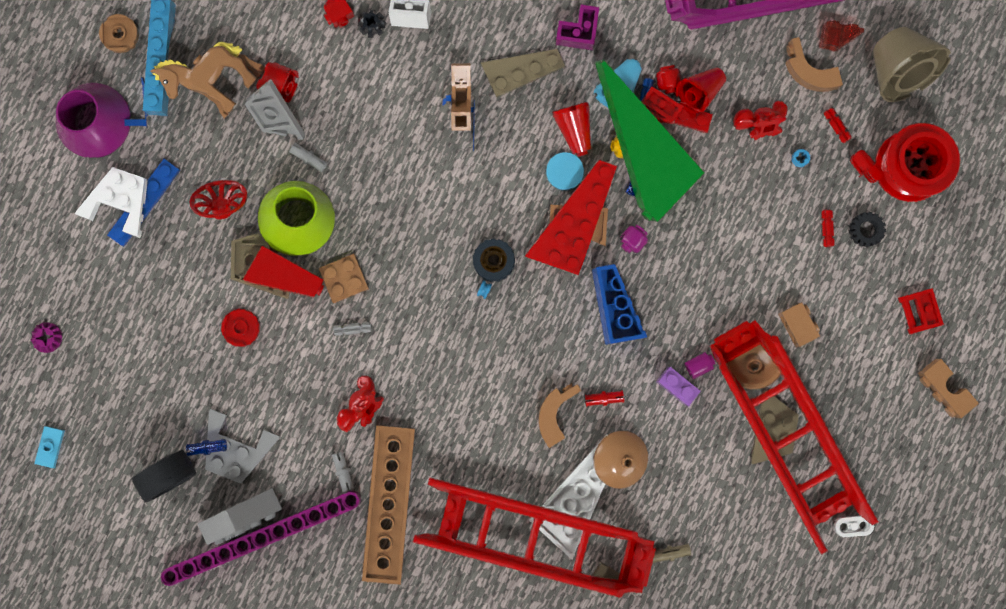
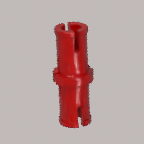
M623 390L607 393L606 391H601L598 394L584 395L585 400H591L585 401L586 407L624 403V398L619 397L624 396Z

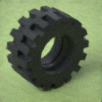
M864 212L857 215L849 224L850 230L848 231L851 234V240L853 239L854 243L859 244L861 247H870L881 242L886 232V229H884L886 224L882 222L883 218L878 217V214H873L872 212ZM863 222H870L874 226L875 231L871 237L867 238L861 234L860 225Z

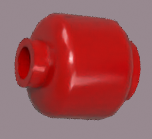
M675 65L661 67L660 71L656 73L658 89L665 91V94L675 93L678 82L682 80L680 69L675 68Z

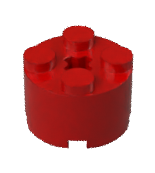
M268 62L262 79H259L256 89L258 90L267 81L272 80L284 101L289 103L298 86L295 83V77L299 78L298 72L279 63Z

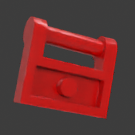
M933 288L898 298L909 328L907 330L909 334L944 325ZM913 299L921 322L919 326H916L909 303Z

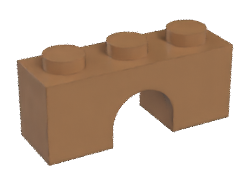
M934 359L918 373L921 377L919 380L926 388L929 387L934 392L932 396L939 403L942 402L946 406L945 411L952 418H963L979 403L966 388H960L953 394L950 393L946 388V381L954 373L942 359Z

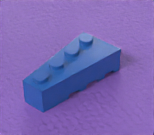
M616 265L592 269L605 345L647 338L640 324L641 321L632 306L633 303L627 295Z

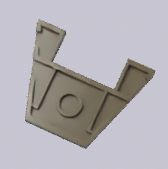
M261 233L231 241V280L289 299V292L243 281L260 248L264 246L269 249L270 247Z

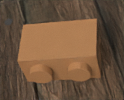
M801 302L778 313L796 348L820 337L818 333L820 329L816 322H812L809 316L811 312L806 304L803 305Z

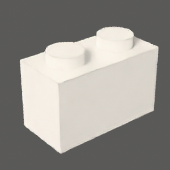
M391 0L389 7L391 26L429 29L431 18L430 1Z

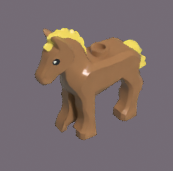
M218 42L203 57L199 55L194 60L193 64L195 66L193 69L179 61L165 60L154 66L155 69L150 72L156 76L155 80L161 82L170 99H175L178 96V86L181 84L187 89L203 94L213 101L225 119L236 103L213 86L224 67L235 69L241 75L244 86L248 89L264 72L265 67L250 60L246 55L240 54L242 49L239 46H233V43Z

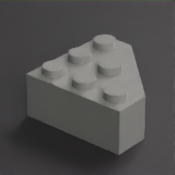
M271 488L198 523V526L207 545L215 542V545H218L262 524L260 520L265 518V521L276 517L275 512L282 508Z

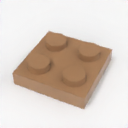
M355 254L319 268L333 304L369 289Z

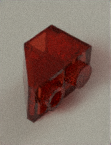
M836 20L827 21L822 27L819 48L839 51L858 38L864 32V28H860L857 24H840Z

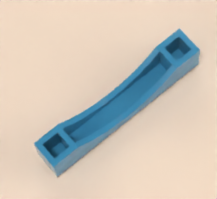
M151 0L143 111L148 115L167 116L169 97L161 82L155 80L156 76L150 71L155 69L154 66L158 65V63L165 60L168 61L169 44L174 27L176 4L172 0Z

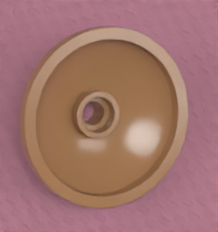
M761 345L727 363L731 372L745 389L767 387L774 383L781 375L777 366Z
M615 431L608 434L598 444L594 454V469L597 476L604 484L612 488L621 489L632 486L643 476L648 464V451L645 443L639 436L629 431Z

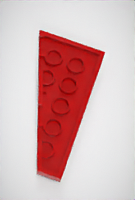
M598 160L524 257L579 275L617 166Z

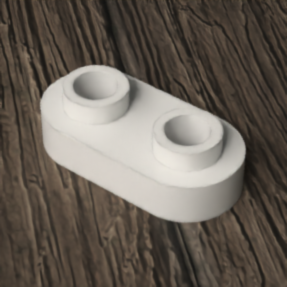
M847 516L836 519L833 528L839 536L855 537L871 534L874 525L872 526L861 516ZM861 522H865L863 529L859 526ZM842 523L846 524L845 530H841L840 525Z

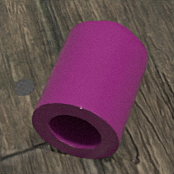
M704 352L684 364L690 377L694 380L713 370V365L716 363L711 354L707 355Z

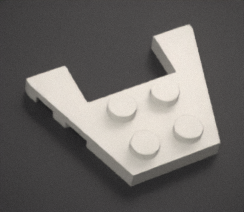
M112 167L75 214L93 221L101 203L128 212L130 214L122 231L140 238L142 234L140 225L144 217L142 208L143 204H145L148 180Z

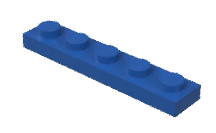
M165 159L162 160L148 179L145 204H143L142 208L143 221L181 171ZM125 211L107 234V236L123 247L133 236L122 231L130 214Z

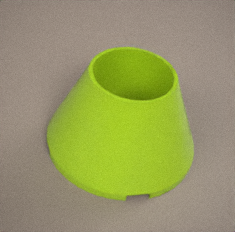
M290 181L274 187L265 195L258 210V226L262 237L269 246L285 255H308L317 251L328 241L334 229L335 213L330 199L321 189L307 182ZM299 200L307 203L314 210V216L307 224L300 227H290L283 224L277 216L280 208L287 202Z

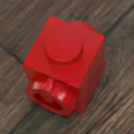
M328 0L323 7L326 12L323 15L329 25L333 24L335 28L346 26L349 20L355 17L346 0Z

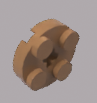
M122 14L109 16L108 20L104 24L102 23L99 29L101 42L114 53H125L134 49L139 39V30L134 21ZM119 29L124 33L121 38L115 36Z

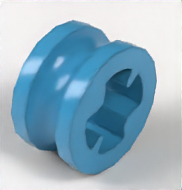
M799 149L792 155V163L796 167H804L810 161V154L804 149ZM800 153L802 154V156H805V160H803V163H800V160L797 161L796 159Z
M483 280L477 296L481 295L483 299H486L492 284H486V281Z

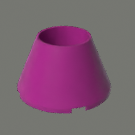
M101 83L83 84L72 89L59 100L55 117L57 134L64 146L71 152L82 157L101 158L115 152L126 140L130 127L124 126V119H130L131 112L124 97L112 87ZM95 102L96 117L87 128L77 130L75 125L77 112L85 104Z

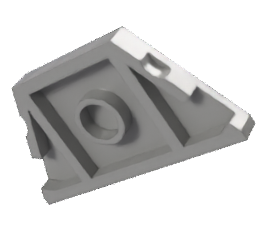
M272 80L267 81L246 99L245 106L262 132L275 133L285 137L288 133L297 135V139H304V131Z

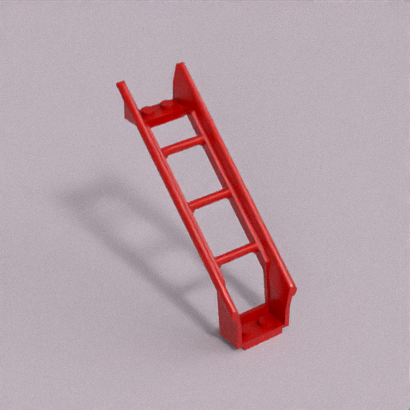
M754 320L751 323L745 321L713 339L715 343L710 345L714 359L719 365L723 377L820 554L822 555L828 550L816 525L826 522L837 513L845 511L847 507L852 505L858 514L872 526L879 521L779 338L775 335H769ZM761 345L777 366L784 380L754 399L753 397L749 399L746 391L731 372L727 363ZM789 388L807 423L804 427L783 439L773 442L754 407ZM812 431L831 466L803 484L799 483L796 485L778 450ZM836 474L845 491L839 492L810 509L801 493Z
M429 478V486L447 492L449 495L439 534L425 533L414 535L413 543L619 598L624 593H642L643 587H647L656 548H653L655 541L638 536L636 531ZM467 500L486 505L477 544L457 539ZM495 508L534 518L525 557L486 547L485 541ZM543 521L582 530L573 570L534 560L533 554ZM592 533L628 540L619 579L582 573L583 569L581 568L589 536Z

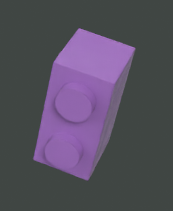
M667 367L656 381V383L685 406H690L701 392L671 367Z

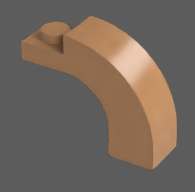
M797 37L790 40L787 46V54L792 58L785 64L788 72L798 84L818 92L837 90L843 85L838 67L819 70L810 66L804 57L800 38Z
M471 63L451 64L452 131H471Z
M570 383L562 389V394L555 388L548 394L541 405L538 423L540 433L548 448L565 439V436L558 427L556 414L563 402L581 391L578 384L573 386Z

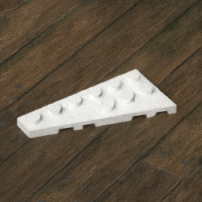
M598 444L541 507L586 519L591 518L605 486L594 469V454ZM531 517V518L529 519V521H530L532 524H533V521H534V518H533V517ZM543 521L540 531L572 560L580 543L582 530Z

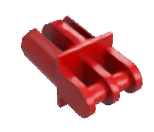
M860 150L850 157L851 164L860 174L859 177L864 175L870 183H875L882 178L881 172L876 167L879 162L875 163L865 150Z

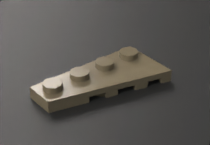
M558 49L481 63L496 98L565 67Z

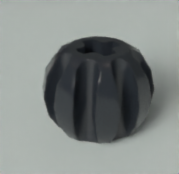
M370 9L369 13H365V11L361 13L362 19H358V26L361 27L359 31L363 35L368 33V38H374V34L380 36L383 33L381 29L386 27V21L383 20L384 16L380 12L376 14L375 9Z

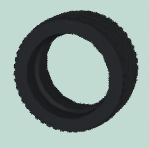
M180 450L145 468L132 477V482L142 500L147 503L178 487L197 473L184 450Z

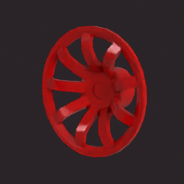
M219 180L199 187L191 195L189 202L195 214L221 220L228 218L231 214L242 208L247 201L248 194L246 188L238 182ZM219 185L218 197L211 187ZM225 185H232L224 196ZM240 189L242 193H236L232 196L235 190ZM207 190L212 199L200 193ZM237 198H242L240 204H238L234 200ZM195 199H202L205 202H198L195 204ZM201 206L207 207L204 212L199 211L197 208Z

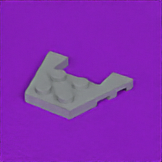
M210 409L205 470L242 484L281 436L263 430L257 448H254L220 434L227 415Z

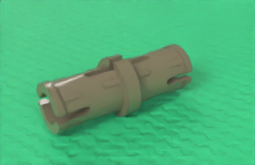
M689 544L675 547L670 545L665 549L656 550L653 564L691 556Z

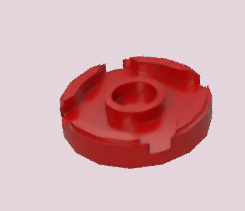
M236 309L224 317L221 323V332L229 344L236 347H245L257 339L260 333V324L258 318L252 312L246 309Z

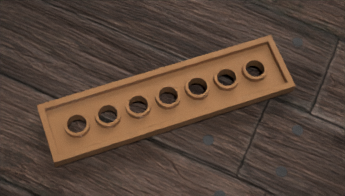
M376 425L362 581L401 585L415 436L414 428ZM391 441L399 443V450L397 452L390 451L389 443ZM394 460L397 462L398 467L395 471L388 470V461ZM390 479L396 483L395 489L391 491L385 487V482ZM391 499L394 502L393 509H385L383 506L384 500ZM388 518L392 521L390 529L382 527L383 519ZM382 538L390 540L391 545L389 548L384 549L380 546ZM382 557L389 561V565L386 568H381L378 565V560Z

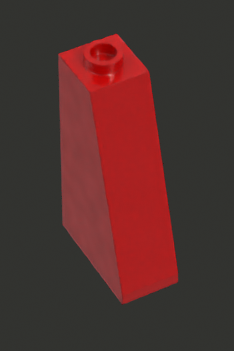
M264 246L260 248L243 278V281L246 283L314 298L316 294L320 296L325 287L322 285L323 279Z

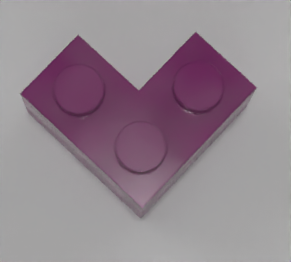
M580 5L578 23L559 21L555 45L593 50L599 7Z

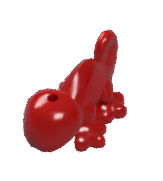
M776 101L772 108L762 107L754 113L750 109H742L735 114L733 125L737 130L755 127L749 134L750 138L758 140L766 135L776 136L783 132L782 128L778 125L787 120L788 107L784 102Z
M365 375L358 378L357 385L360 390L351 395L349 409H342L337 415V425L344 432H349L360 418L361 426L366 427L367 424H371L374 413L382 405L384 398L382 396L375 398V385L369 376Z

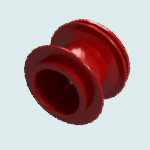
M929 123L909 125L890 136L880 146L875 159V163L879 162L876 167L882 174V178L878 182L886 193L898 200L906 202L925 200L947 189L956 179L960 168L958 146L951 135L941 127ZM917 148L922 150V155L917 153ZM926 159L930 160V166L926 164ZM917 161L914 168L910 169V166H912L913 162ZM924 172L926 177H922L920 173Z

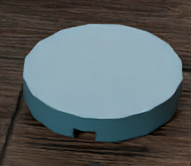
M563 152L556 154L547 164V179L558 190L567 191L574 189L583 178V164L572 153Z

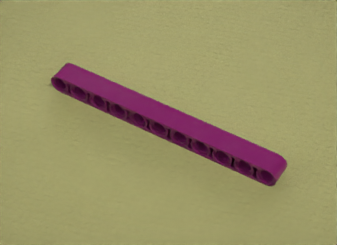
M356 491L346 492L170 566L161 573V581L167 586L175 585L346 513L359 506L361 496ZM348 495L356 497L355 505H350L347 502ZM332 502L336 503L339 508L335 513L329 509V504ZM313 510L319 511V520L312 518L311 513ZM295 518L302 520L300 528L294 525L293 521ZM277 525H280L284 528L283 535L277 534ZM259 533L265 534L266 541L264 543L258 540ZM242 540L248 543L247 550L241 549L240 542ZM223 548H227L230 551L229 558L222 555ZM205 556H209L212 559L211 565H207L204 562ZM187 563L193 565V573L187 571ZM169 571L175 573V580H171L168 577Z

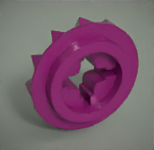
M43 322L36 325V328L31 332L32 338L30 340L34 345L33 347L39 352H53L62 342L61 330L53 323ZM45 332L47 335L53 336L47 339V343L45 340L39 339L44 336Z

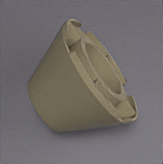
M908 27L892 30L882 37L873 49L881 97L887 102H898L910 98L911 95L909 93L917 89L924 90L945 71L951 60L949 57L951 51L945 45Z

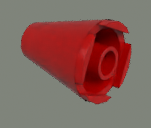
M713 68L682 79L676 86V96L680 97V104L684 106L686 111L692 114L704 112L725 84L726 75L721 69Z
M584 102L553 111V118L572 154H577V157L588 154V150L591 149L589 103Z

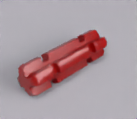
M830 108L824 112V116L827 120H830L829 123L835 133L839 134L841 142L845 143L852 136L849 131L845 130L847 128L840 117L836 116L837 113L834 108Z
M823 210L821 212V217L824 219L822 221V236L825 238L823 239V246L833 247L835 245L834 238L832 239V236H834L833 220L831 221L833 211Z

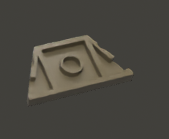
M773 396L760 404L759 417L773 442L779 441L797 430L799 415ZM756 435L751 464L769 460ZM794 442L779 449L780 455L784 456L793 453Z

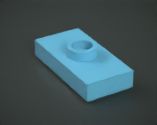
M44 426L34 464L49 468L56 467L65 430Z

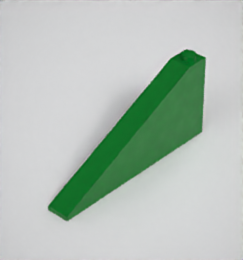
M604 60L597 61L595 63L635 198L638 207L642 211L641 215L647 221L658 222L704 174V171Z

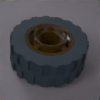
M493 238L480 243L474 251L473 266L477 274L484 280L500 282V280H505L507 276L511 275L515 267V256L508 243ZM497 256L499 258L498 264L491 265L489 263L490 257Z

